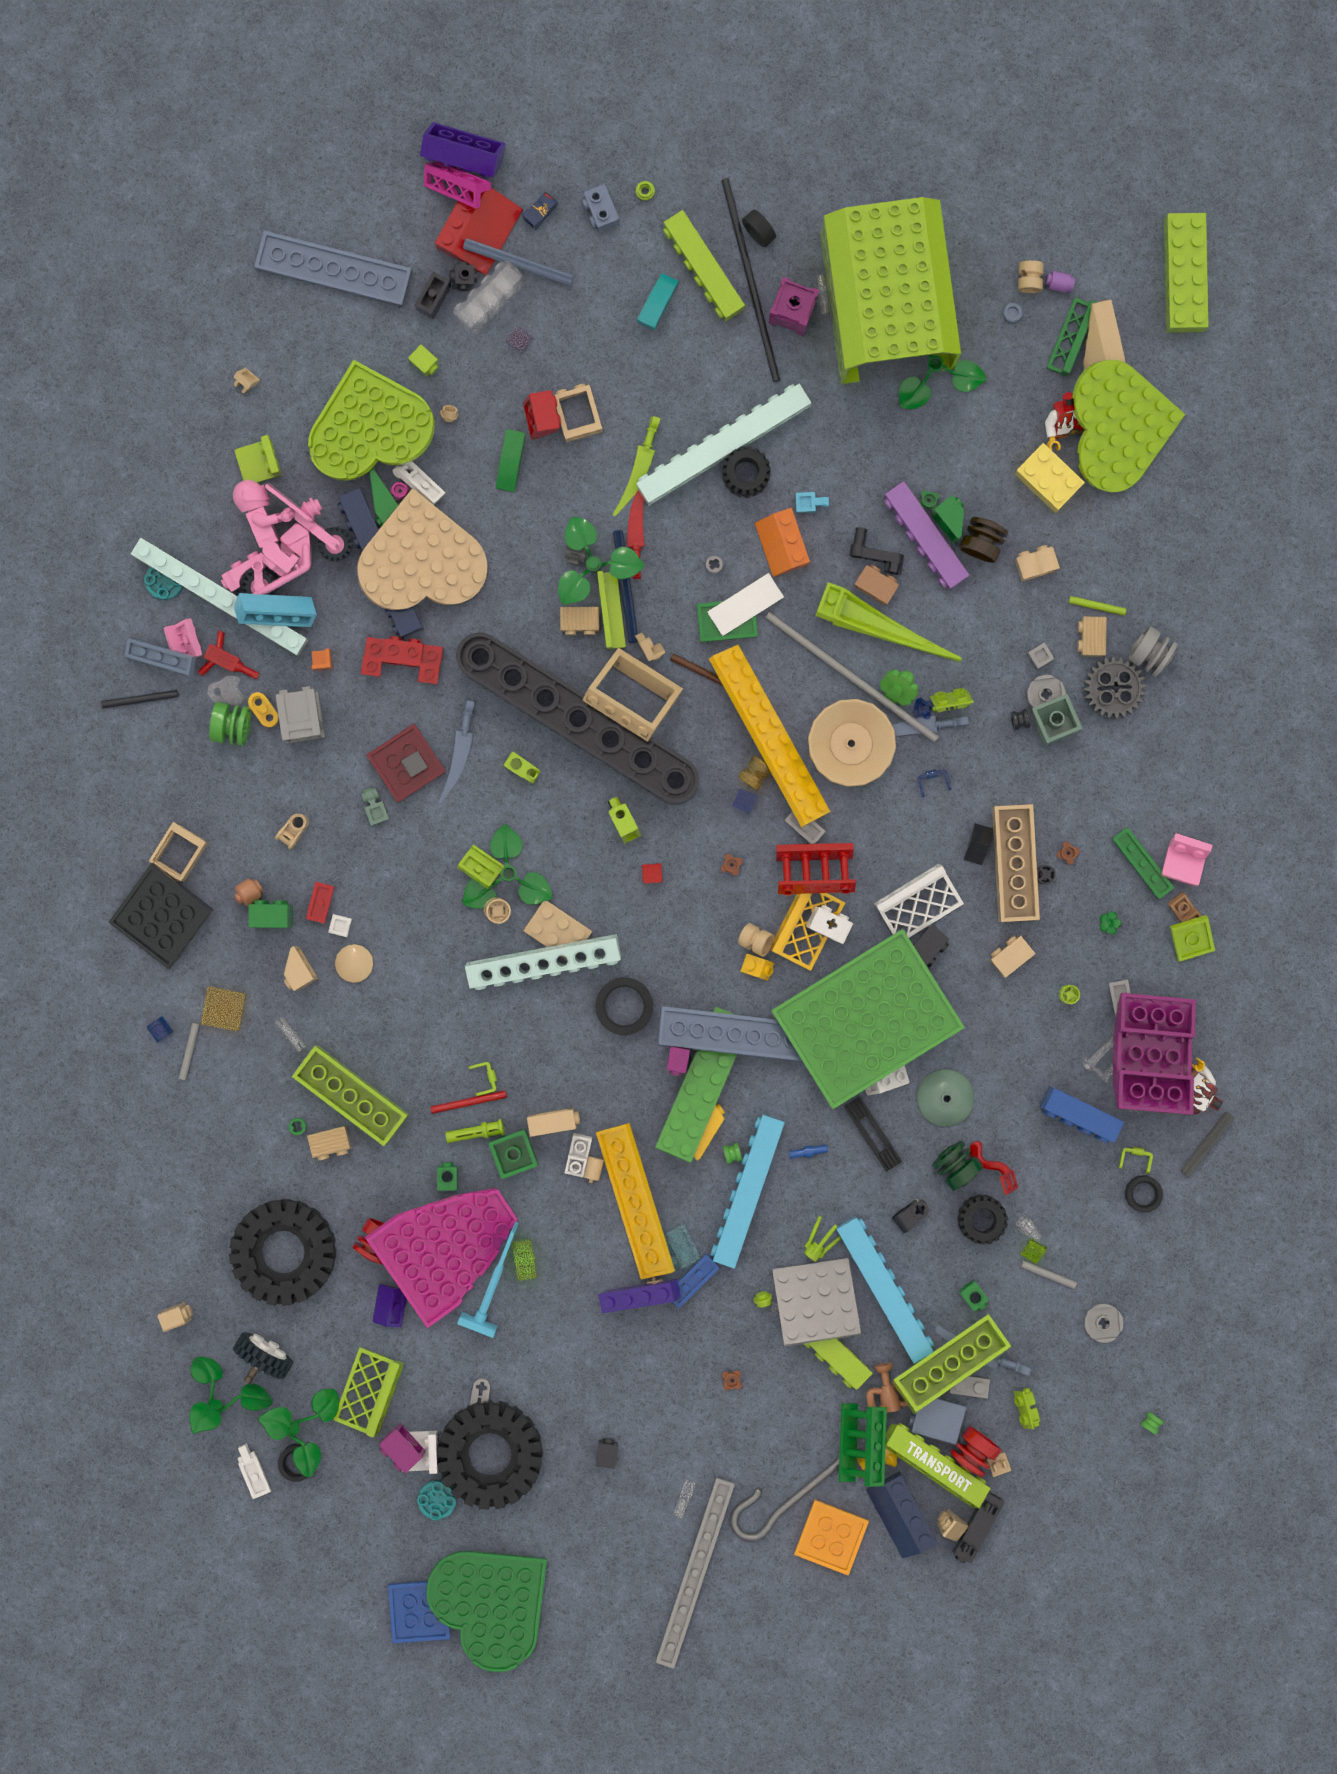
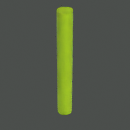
M1070 596L1068 602L1123 616L1126 613V608Z

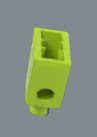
M618 797L609 800L608 804L611 808L608 811L624 844L640 837L641 833L626 803L621 804Z

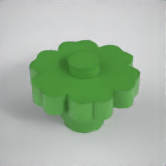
M896 669L888 671L880 681V689L885 692V697L893 703L898 702L902 706L910 705L918 695V686L914 683V675L907 670L902 672Z

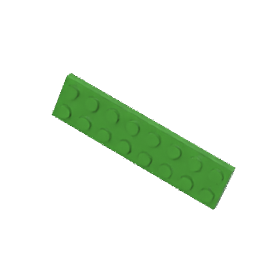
M715 1007L713 1011L716 1013L732 1014L718 1007ZM696 1051L658 1139L656 1149L688 1163L692 1162L737 1056L736 1054Z

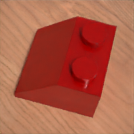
M552 390L529 394L523 402L531 440L557 432L561 426V417L556 412L557 400L555 395H552Z

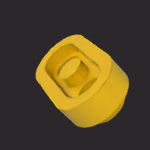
M260 692L253 693L248 699V705L265 727L271 728L276 726L279 722L276 709L264 694ZM257 699L262 700V704L260 706H257L255 704ZM269 714L273 716V720L270 722L266 719Z

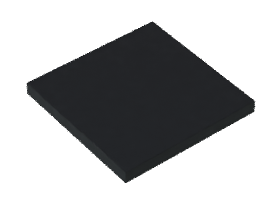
M151 863L108 923L167 969H170L214 909L155 863Z

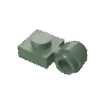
M370 787L365 789V792L361 794L364 802H369L370 806L365 807L370 825L389 820L384 802H376L380 798L377 788Z

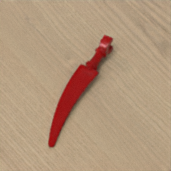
M638 490L630 509L627 547H631L640 558V551L642 550L640 547H645L643 534L644 498ZM641 571L632 576L633 579H641Z

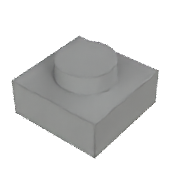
M1045 642L1027 653L1037 669L1054 660Z

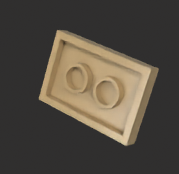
M548 901L542 902L523 930L546 947L587 940L592 933L590 929Z

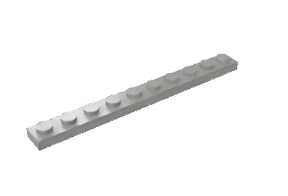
M719 1477L715 1479L656 1658V1663L673 1669L675 1667L735 1485L734 1482Z

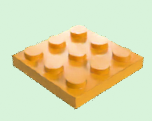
M814 1499L794 1555L849 1576L869 1520Z

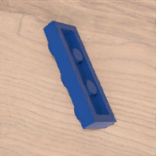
M707 1253L678 1281L681 1298L673 1302L678 1308L720 1269Z

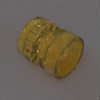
M754 755L747 763L748 768H744L737 777L753 790L758 791L763 784V778L767 779L771 771L765 762Z

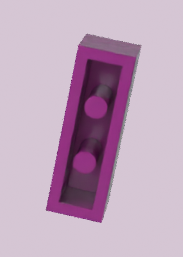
M670 1047L666 1070H670V1074L681 1076V1073H686L690 1049Z

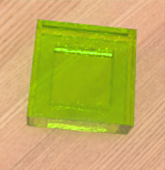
M1030 1238L1020 1255L1037 1264L1046 1253L1047 1247Z

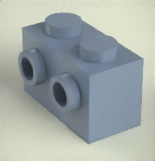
M605 184L583 192L585 199H582L585 210H589L592 215L589 217L593 228L596 227L598 232L619 224V217Z

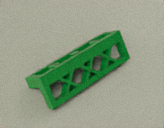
M1074 297L1046 367L1047 369L1068 377L1088 329L1091 305L1096 303V301L1090 300V302H1086ZM1076 303L1087 307L1085 313L1078 317L1074 311ZM1076 321L1078 331L1070 334L1067 328L1068 323ZM1069 338L1072 346L1069 350L1063 352L1060 343ZM1062 356L1064 360L1062 369L1052 366L1054 359Z

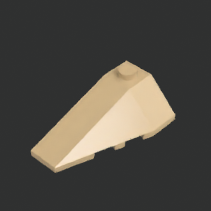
M1112 300L1092 303L1088 338L1085 344L1086 351L1082 364L1083 371L1098 361L1119 360L1125 362Z

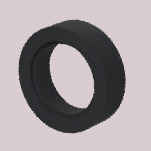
M628 977L616 978L605 984L598 993L595 1004L596 1014L600 1023L610 1032L618 1035H631L643 1029L649 1022L653 1013L652 996L646 986L638 980ZM620 987L634 989L643 1000L644 1008L641 1017L630 1025H619L613 1022L606 1012L605 1004L607 997L613 990Z

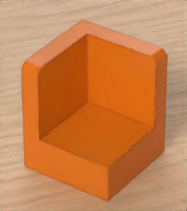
M329 648L323 651H312L313 665H311V669L313 671L333 669L332 652Z

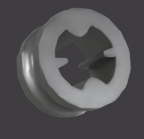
M718 556L709 557L706 561L707 571L712 574L721 571L723 567L721 558ZM717 560V565H720L719 568L711 569L709 562Z

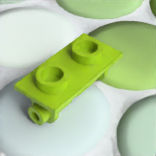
M1030 1388L1014 1391V1402L1018 1407L1019 1421L1023 1428L1034 1429V1427L1039 1426L1040 1418L1037 1408L1030 1409V1406L1036 1404L1033 1391H1030Z

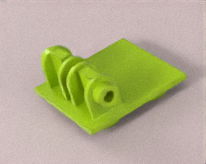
M963 688L955 689L950 693L936 692L933 696H930L933 703L931 704L932 711L937 713L946 711V708L950 711L952 706L954 710L956 706L957 709L967 708V705L974 703L968 690Z

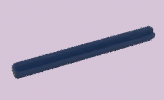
M623 530L613 531L615 549L625 547ZM630 578L620 579L628 642L637 643L638 641L635 636L638 635Z

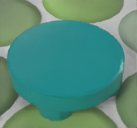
M152 567L148 569L144 577L148 592L160 600H170L176 597L183 588V586Z
M433 1480L421 1488L417 1502L420 1511L426 1517L436 1521L446 1518L453 1512L457 1498L451 1494V1489L449 1487L446 1488L442 1480Z

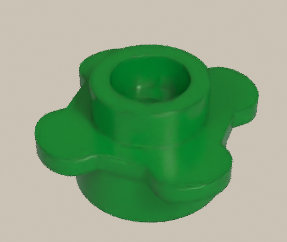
M927 490L922 491L920 505L923 509L928 508L933 511L937 507L936 503L939 499V494L928 492Z

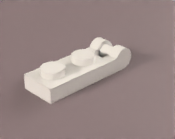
M412 461L400 466L397 465L393 469V474L397 478H401L433 505L445 495V492Z

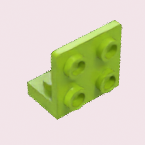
M268 435L262 436L260 442L235 449L243 481L253 480L259 483L282 476L272 440Z

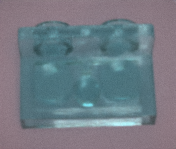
M681 1224L664 1233L675 1270L683 1269L701 1259L685 1224Z

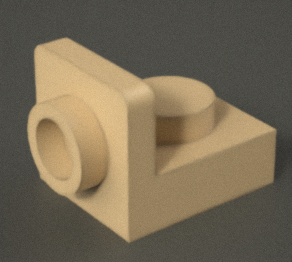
M643 633L635 636L648 661L659 659L665 653L660 643L653 645L650 638H645Z

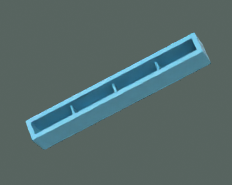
M762 1114L761 1118L757 1117L754 1125V1128H757L756 1134L750 1137L748 1146L751 1147L749 1154H744L741 1163L745 1165L742 1172H738L735 1181L738 1183L737 1189L732 1190L729 1198L732 1204L730 1209L726 1208L723 1219L726 1220L724 1227H719L716 1236L720 1239L718 1244H714L710 1255L713 1256L712 1260L714 1262L735 1269L785 1123L782 1120Z
M855 1216L837 1226L838 1233L913 1363L915 1364L933 1353L934 1351L931 1347L935 1345L929 1336H924L922 1330L925 1328L920 1319L915 1320L912 1315L915 1311L910 1302L905 1303L903 1299L905 1296L904 1291L900 1285L896 1287L893 1282L896 1279L891 1269L887 1270L884 1266L885 1258L881 1252L877 1253L874 1249V1246L877 1244L871 1235H866L864 1230L867 1227L862 1218L858 1220Z

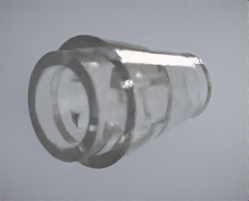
M1024 1214L1015 1221L1016 1230L1033 1243L1041 1239L1042 1234L1030 1216Z

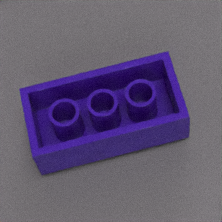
M432 122L423 134L420 156L425 157L428 161H439L445 166H456L465 172L473 171L480 173L482 177L489 178L494 177L502 164L506 143Z

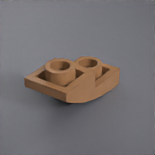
M1183 892L1167 903L1180 922L1202 916Z

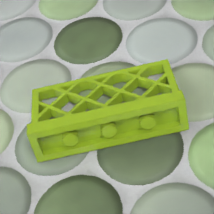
M359 1347L339 1403L338 1412L333 1420L364 1432L370 1437L378 1436L404 1363ZM362 1353L369 1355L372 1361L371 1364L363 1367L360 1360ZM381 1361L390 1363L387 1371L381 1374L377 1363ZM373 1365L378 1376L369 1379L365 1369ZM362 1371L365 1382L357 1385L354 1375ZM379 1378L382 1384L381 1389L374 1392L370 1381ZM367 1383L371 1394L362 1398L358 1387ZM355 1389L359 1400L350 1403L347 1397L348 1392ZM372 1396L375 1405L374 1408L368 1410L364 1399ZM361 1402L364 1412L356 1416L351 1405ZM348 1407L353 1418L348 1420L340 1418L342 1409ZM366 1414L369 1421L366 1428L360 1426L357 1420L358 1417Z

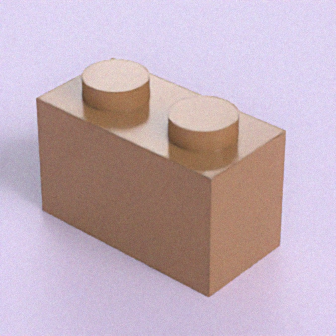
M866 565L854 587L887 606L899 586L896 583L897 579L890 575L884 576L880 573L881 570L874 565Z

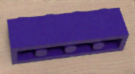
M672 1279L606 1290L598 1294L601 1312L609 1313L675 1302L681 1298L678 1280Z

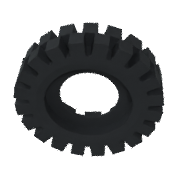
M281 1199L259 1205L244 1216L243 1220L238 1223L234 1230L235 1234L231 1238L229 1246L231 1248L229 1260L234 1268L232 1272L235 1279H239L241 1282V1288L245 1292L249 1291L254 1299L266 1301V1304L274 1306L277 1304L288 1306L297 1302L300 1303L322 1288L333 1271L337 1248H335L334 1244L336 1242L334 1233H331L330 1225L326 1219L320 1216L321 1213L315 1208L308 1207L306 1203L301 1201ZM278 1231H288L295 1234L304 1246L302 1263L297 1269L288 1273H278L270 1269L262 1255L266 1239Z
M488 1400L480 1404L468 1405L466 1409L458 1411L451 1421L449 1420L441 1435L437 1449V1466L439 1473L442 1474V1481L446 1488L449 1487L451 1489V1494L454 1497L463 1499L464 1504L471 1507L478 1505L479 1509L489 1510V1507L500 1509L505 1508V1505L508 1503L512 1505L519 1501L522 1495H526L532 1489L533 1483L536 1482L539 1476L543 1450L538 1429H535L534 1423L529 1416H524L522 1414L523 1411L516 1406L514 1408L508 1406L509 1403L502 1401L493 1403V1400ZM483 1434H497L503 1437L510 1446V1463L499 1474H481L474 1469L470 1462V1446L476 1438Z

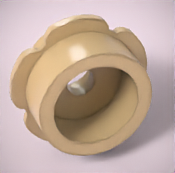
M445 405L440 411L441 417L446 422H453L459 416L457 413L458 409L452 405Z

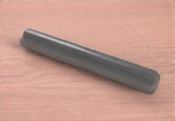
M1228 1112L1222 1115L1181 1169L1184 1175L1190 1177L1233 1121V1115Z

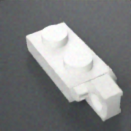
M247 1443L239 1446L238 1450L241 1457H238V1465L252 1499L271 1492L272 1490L255 1451L250 1452Z

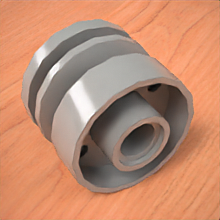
M1149 626L1133 644L1128 660L1137 666L1147 661L1145 671L1148 672L1155 666L1151 675L1156 677L1172 660L1178 643L1173 641L1167 647L1166 645L1170 640L1169 637H1166L1160 643L1158 639L1161 632Z

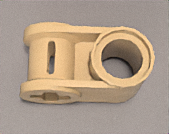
M304 814L292 815L277 833L275 839L282 841L291 850L309 825L307 816ZM297 817H301L304 821L303 826L300 828L295 825Z

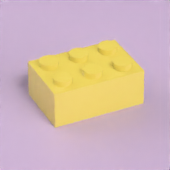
M1044 443L1014 474L1054 513L1085 483Z

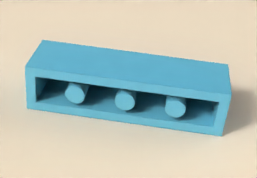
M239 593L234 604L239 624L311 627L317 615L312 597Z

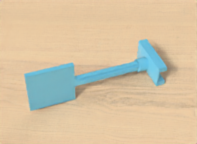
M515 1222L480 1309L477 1310L475 1316L462 1312L457 1323L458 1325L491 1338L494 1337L498 1325L485 1321L488 1315L486 1312L503 1271V1264L519 1225L518 1222Z

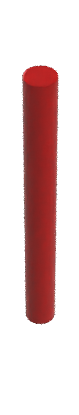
M506 1090L430 1106L431 1113L434 1114L507 1098Z

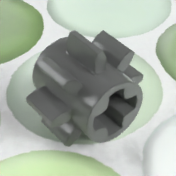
M568 547L565 558L569 559V564L578 566L579 562L584 563L586 549L583 548L576 551Z

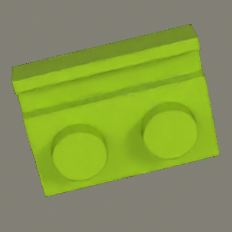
M473 844L457 868L489 889L504 868V865Z

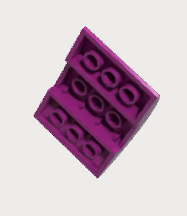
M1131 993L1120 994L1113 1038V1085L1117 1109L1193 1115L1194 1076H1191L1192 1039L1195 1038V999Z

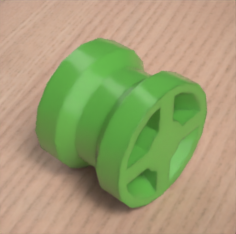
M738 1142L734 1143L733 1146H723L727 1165L731 1164L732 1161H742Z
M1148 1411L1146 1414L1147 1418L1140 1425L1157 1435L1159 1432L1158 1428L1165 1422Z

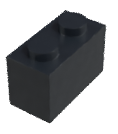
M433 272L415 303L416 310L434 319L452 287L450 280Z
M930 924L913 946L925 965L930 968L936 961L935 955L938 952L942 953L949 946L947 943L949 938L934 925Z

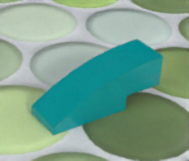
M661 273L637 319L638 324L655 331L679 283L678 280Z

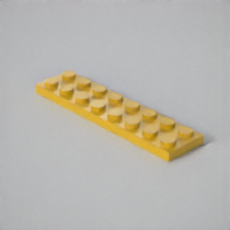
M630 1123L596 1132L641 1280L674 1272L675 1269Z

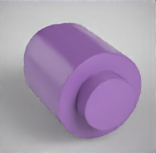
M1053 270L1051 274L1048 273L1045 285H1048L1049 290L1071 293L1075 277H1071V274Z

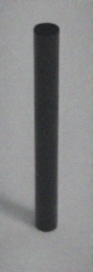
M178 690L105 700L101 701L102 708L178 698L179 696Z

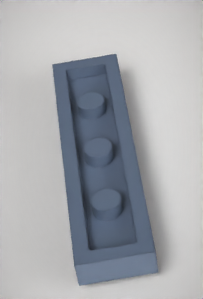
M135 638L127 639L125 657L185 675H193L196 656Z

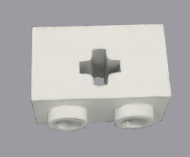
M822 905L821 908L815 906L805 927L844 944L853 923L848 921L849 917L841 913L837 916L831 913L833 909ZM827 920H830L832 923H834L833 926H829L826 923Z

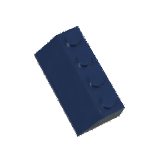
M900 1471L884 1479V1486L866 1489L902 1558L923 1553L938 1544Z

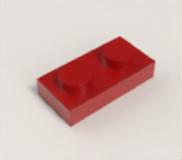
M315 882L306 919L325 924L335 889L334 886Z

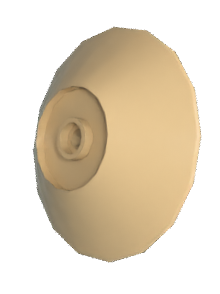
M859 699L839 700L824 708L813 721L808 737L810 757L817 770L831 782L847 787L866 785L879 778L890 766L896 749L895 730L887 715L874 704ZM848 741H854V747H849Z

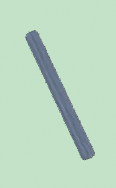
M466 239L463 248L465 250L566 285H571L573 275L470 239Z

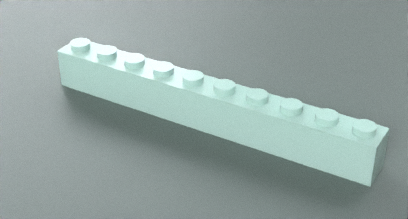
M792 384L784 389L785 393L780 396L778 394L768 399L767 404L763 406L759 404L752 409V413L749 415L743 414L735 420L736 423L731 426L729 424L723 426L715 436L710 434L705 437L702 444L690 446L684 455L678 454L671 458V463L666 466L661 464L656 467L653 474L649 476L645 474L640 477L636 487L647 505L650 506L725 460L733 450H738L739 447L743 446L746 447L809 408L811 401L801 385L794 386Z
M139 539L131 552L132 556L237 619L234 610V604L237 599L236 595L144 539ZM245 624L296 656L300 655L308 641L305 637L287 626Z

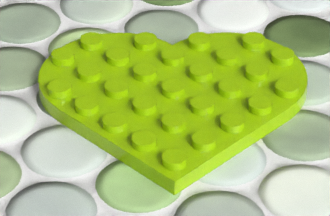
M353 360L311 429L308 439L310 458L324 475L343 481L363 476L378 461L388 465L409 463L423 454L432 441L435 429L433 413L429 405L418 394Z
M1119 360L1095 362L1082 372L1075 384L1072 397L1074 398L1075 406L1074 414L1079 424L1085 429L1077 449L1080 463L1078 466L1081 474L1091 486L1101 491L1120 492L1132 487L1145 473L1185 416L1177 406L1125 362Z

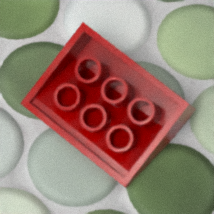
M493 188L481 192L480 208H474L458 201L435 241L436 249L460 262H468L469 265H474L475 270L487 276L495 260L465 250L463 248L465 240L470 239L501 250L523 209ZM470 191V192H469V195H470L471 199L473 200V199H474V192Z

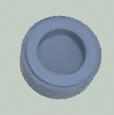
M1016 303L1006 305L1003 310V317L1009 323L1018 322L1022 316V308Z

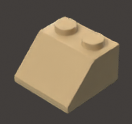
M291 947L284 972L286 977L284 982L289 990L299 991L316 981L318 977L300 947Z

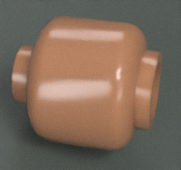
M248 878L235 886L236 894H234V898L239 905L243 903L246 907H249V904H254V900L262 899L261 893L264 891L256 879L253 881Z

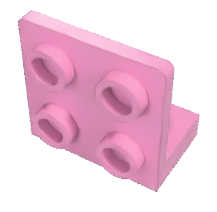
M1176 833L1169 842L1161 875L1197 887L1200 883L1205 859L1210 854L1212 845Z

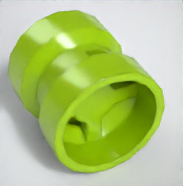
M1065 985L1059 990V999L1065 1004H1074L1080 998V991L1074 985Z

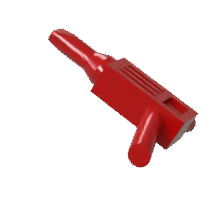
M218 630L216 646L210 644L203 657L209 661L197 673L204 676L217 664L231 672H242L257 680L259 672L245 666L239 661L240 658L223 650L225 633Z

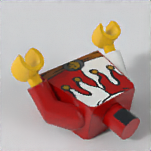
M1071 392L1064 393L1063 401L1053 404V410L1045 421L1047 438L1050 440L1047 443V447L1052 450L1051 446L1053 443L1056 445V450H1060L1061 445L1058 441H1055V437L1056 439H1061L1085 431L1074 414V398H1072L1073 393Z

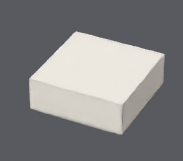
M333 914L328 933L348 937L352 919Z

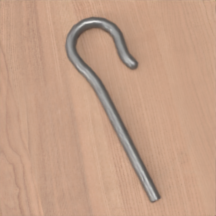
M839 1458L781 1504L768 1518L760 1531L749 1534L739 1527L738 1517L743 1509L755 1503L761 1496V1488H756L750 1497L738 1503L732 1510L730 1522L734 1533L740 1539L746 1541H758L765 1537L777 1519L787 1509L839 1468Z

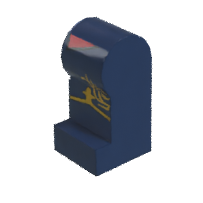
M547 192L543 193L537 202L522 214L523 220L534 230H537L556 208L558 202Z

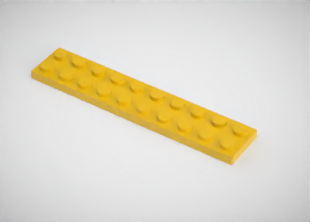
M739 645L710 657L709 661L800 826L803 827L831 812Z

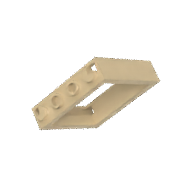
M618 648L588 688L583 701L648 742L678 699L683 688ZM612 667H615L667 700L652 723L597 689Z

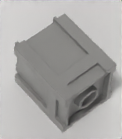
M310 686L302 687L303 691L288 693L287 690H280V694L276 695L282 741L294 743L325 738L319 693L315 692V689H310Z

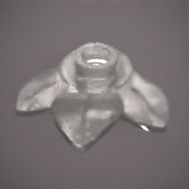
M224 676L220 682H213L207 688L209 698L215 703H227L231 707V705L240 704L245 700L244 695L236 688L240 682V678L236 676ZM215 688L220 689L219 695H214L213 691Z

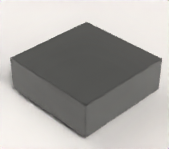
M418 751L402 760L411 777L428 768Z

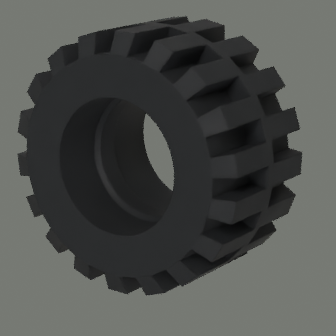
M744 446L739 447L738 450L735 449L731 454H728L722 471V478L726 488H729L732 494L736 493L738 497L745 496V498H749L751 495L754 497L757 493H761L768 484L771 472L769 460L765 458L766 455L764 453L761 454L759 449L756 448L754 450L750 446L748 448H744ZM742 462L754 464L758 470L756 479L751 482L739 480L735 475L737 465Z
M980 1194L975 1197L972 1196L968 1201L965 1200L963 1202L964 1205L962 1208H959L957 1219L959 1221L958 1226L964 1236L974 1243L984 1245L986 1243L992 1244L993 1241H998L999 1237L1004 1235V1230L1008 1226V1216L1006 1215L1005 1208L999 1201L988 1195ZM985 1208L992 1212L994 1217L993 1224L989 1229L979 1231L972 1225V1216L977 1210Z

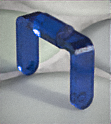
M934 769L918 776L917 782L921 797H925L921 779L934 778L943 773L948 790H952L946 770L937 771Z

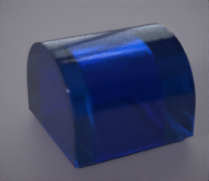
M163 1016L147 1026V1029L157 1043L174 1032Z

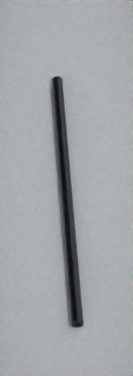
M725 178L721 181L772 380L777 382L780 381L779 372L729 178Z

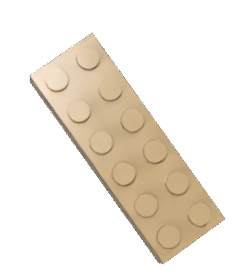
M1033 804L992 807L998 922L1040 920Z

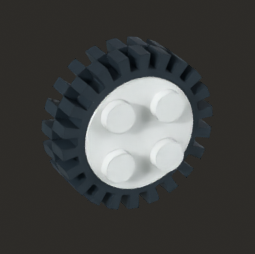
M242 1332L233 1347L235 1354L252 1366L244 1379V1382L247 1384H251L258 1371H263L267 1375L270 1374L274 1378L284 1379L294 1362L284 1351L279 1349L280 1346L271 1340L267 1342L263 1337L255 1333L252 1335L251 1333Z

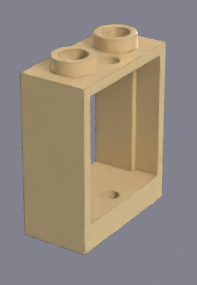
M579 384L573 390L567 391V389H562L556 392V410L561 417V427L566 442L603 432L590 385ZM587 393L595 423L568 430L559 401Z
M173 822L149 862L155 863L178 882L179 880L185 882L207 847L208 842ZM175 833L198 846L182 874L159 861Z
M574 1108L529 1115L527 1122L530 1137L576 1129L577 1124H580L579 1112H575Z

